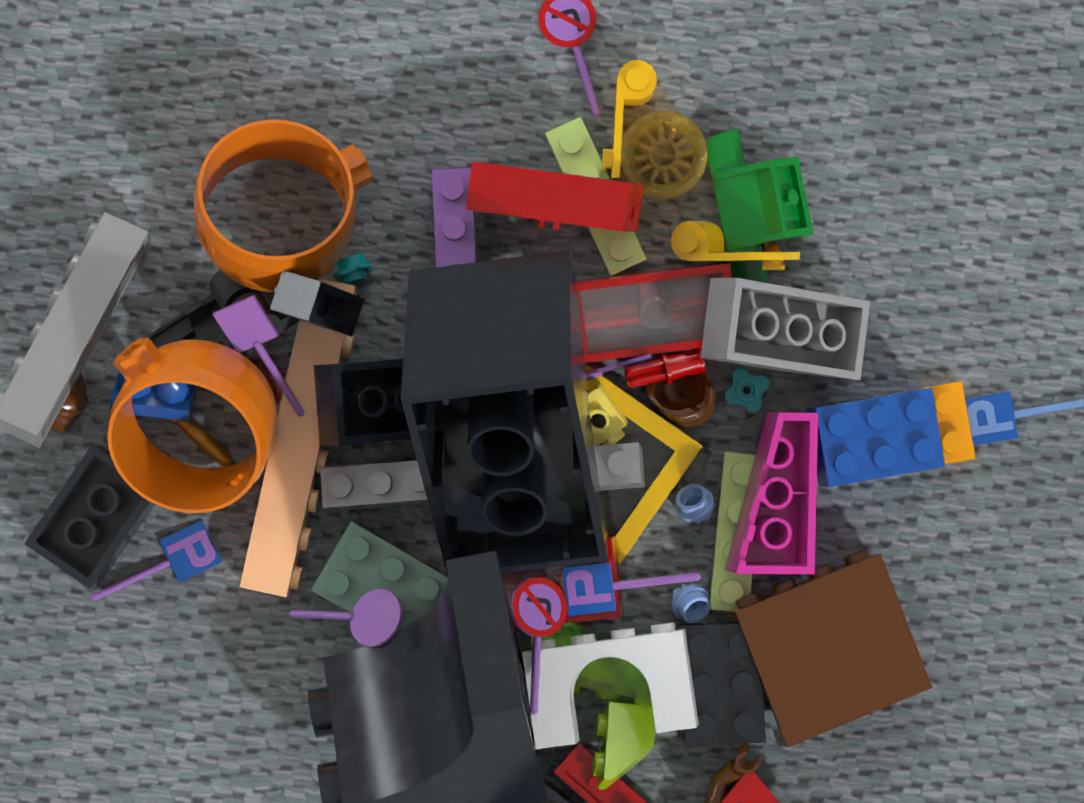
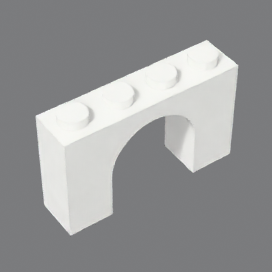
M674 622L651 625V633L635 635V628L611 631L612 639L597 641L595 633L571 637L572 644L556 646L555 639L541 640L538 713L535 715L531 714L535 748L571 745L580 741L574 703L575 683L585 666L596 659L604 657L626 660L636 666L644 675L650 689L656 733L697 728L699 723L685 628L675 630ZM531 642L532 650L522 652L529 706L533 642Z

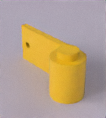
M630 61L623 65L618 74L615 94L613 149H603L602 172H606V169H611V180H620L624 105H643L654 94L657 83L656 72L645 61Z
M707 221L683 222L675 228L671 237L674 253L682 260L687 261L762 260V270H785V266H782V260H800V252L725 253L723 232L716 224Z

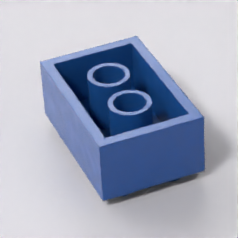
M920 388L806 408L808 413H818L817 478L819 486L834 487L945 467L932 388Z

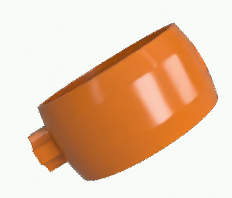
M263 120L238 127L221 138L210 150L200 168L194 188L196 232L213 264L228 278L245 287L263 292H274L282 271L318 281L336 265L348 247L355 222L356 190L372 183L373 175L369 170L363 153L360 149H356L353 144L339 151L329 139L318 131L292 121ZM283 159L303 164L323 176L337 192L345 214L334 232L315 247L293 255L265 256L246 251L226 239L211 222L205 210V205L219 181L234 169L257 160Z
M141 337L129 344L123 352L117 355L113 364L126 380L111 408L107 440L111 459L123 480L146 500L177 512H211L231 505L240 499L263 472L277 433L276 401L272 388L262 372L239 352L222 344L205 340H181L157 348L149 337L145 339ZM162 383H186L211 390L229 401L242 414L252 430L257 451L242 462L221 468H202L177 461L155 447L142 432L134 415L132 396L147 387Z

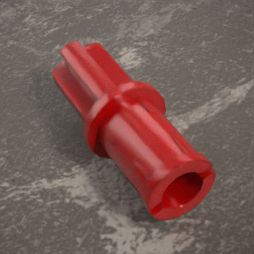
M695 348L667 356L665 353H660L657 360L626 367L624 369L626 383L630 388L662 380L668 385L672 383V380L680 377L705 373V361L700 358L701 349Z

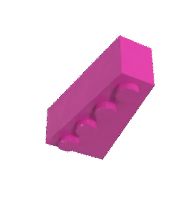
M766 413L725 570L735 574H815L818 413Z

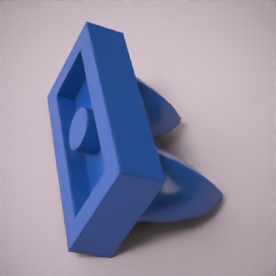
M120 372L117 375L110 399V410L126 380ZM162 383L147 387L132 396L134 415L190 421L196 397V385Z

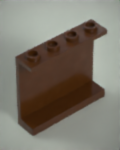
M864 549L843 557L844 565L834 569L831 568L830 564L822 565L815 568V574H808L809 579L797 584L794 578L779 582L771 586L774 593L759 598L758 593L744 596L735 601L737 608L727 611L729 619H737L770 704L778 728L772 731L779 746H793L932 688L881 553L867 555Z

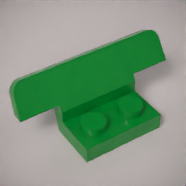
M738 129L729 130L709 138L706 150L727 253L763 252L762 244L814 234L798 157L767 160L745 165ZM762 260L729 261L732 278L764 283L769 282L767 270H762Z

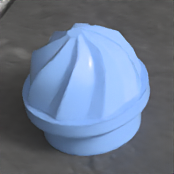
M689 484L678 492L675 509L682 520L700 525L702 521L710 519L715 500L708 489L699 484Z
M682 583L681 587L673 590L671 598L673 613L678 619L684 620L687 623H697L703 620L711 608L708 592L702 586L694 583L689 585Z

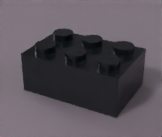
M403 358L313 365L320 445L342 446L411 439L401 401Z
M92 444L24 544L89 589L99 587L155 504L140 496L123 480L114 466L108 449L102 445Z
M738 621L677 624V629L685 628L699 723L697 728L683 729V742L685 746L766 743L763 686Z

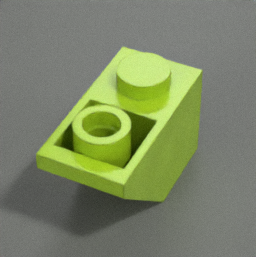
M609 702L602 714H597L595 737L601 738L600 752L594 753L592 761V776L598 777L597 789H607L645 758L654 747L655 722L652 707Z

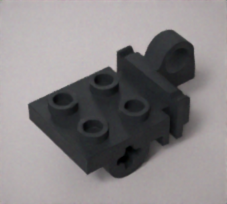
M219 270L213 275L209 283L211 295L202 301L196 295L193 296L191 299L195 306L188 309L185 303L181 304L182 314L147 337L157 348L181 340H205L222 344L235 350L213 316V313L252 295H255L278 334H281L300 320L270 309L274 292H263L245 287L231 280ZM252 347L240 352V354L246 357L256 349Z

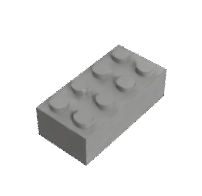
M710 278L700 358L829 379L861 380L870 301L741 278Z

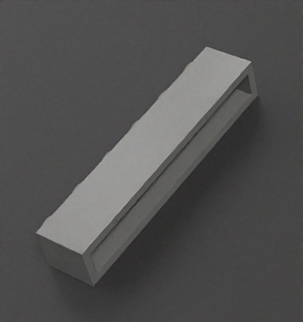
M104 212L99 223L93 222L90 225L84 238V243L87 244L81 256L75 255L71 259L66 270V277L69 278L62 290L57 288L53 292L47 306V310L50 311L44 323L38 322L33 328L29 337L31 347L25 357L19 356L16 359L10 372L12 381L6 392L0 390V430L38 448L41 447L149 246L148 231Z

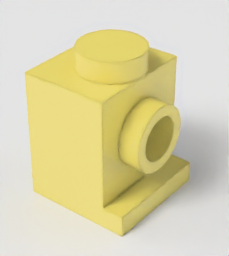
M602 383L588 391L590 419L595 414H602L606 419V425L603 427H595L591 421L594 446H598L601 443L603 445L615 444L625 436L622 428L628 424L626 417Z

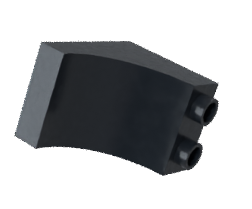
M570 251L531 254L409 271L401 401L447 576L446 560L491 551L497 552L502 573L608 561V527L603 507L590 419L583 348L582 312Z
M496 551L446 560L448 581L441 597L423 616L396 632L392 639L384 645L373 648L363 646L344 653L323 657L327 687L308 690L309 711L315 736L319 738L333 735L337 760L318 764L317 766L322 803H535L547 800L539 750L535 748L522 654Z

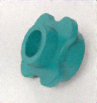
M364 254L352 255L340 259L336 263L335 268L337 272L333 276L336 281L343 280L344 284L352 285L366 280V273L373 271L371 263H367Z
M745 368L735 369L732 373L733 382L731 387L724 394L725 401L730 405L737 403L745 406L747 411L751 413L759 411L762 407L760 401L762 394L769 388V380L764 375L758 377L751 375ZM745 386L750 387L751 391L749 394L743 392Z

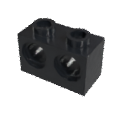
M282 271L279 283L274 289V298L270 309L352 337L365 299L326 283Z

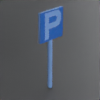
M1010 391L965 399L973 446L1018 438L1015 418L1084 407V399L1014 411Z

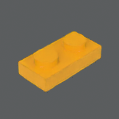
M962 381L925 387L932 388L945 464L976 459Z

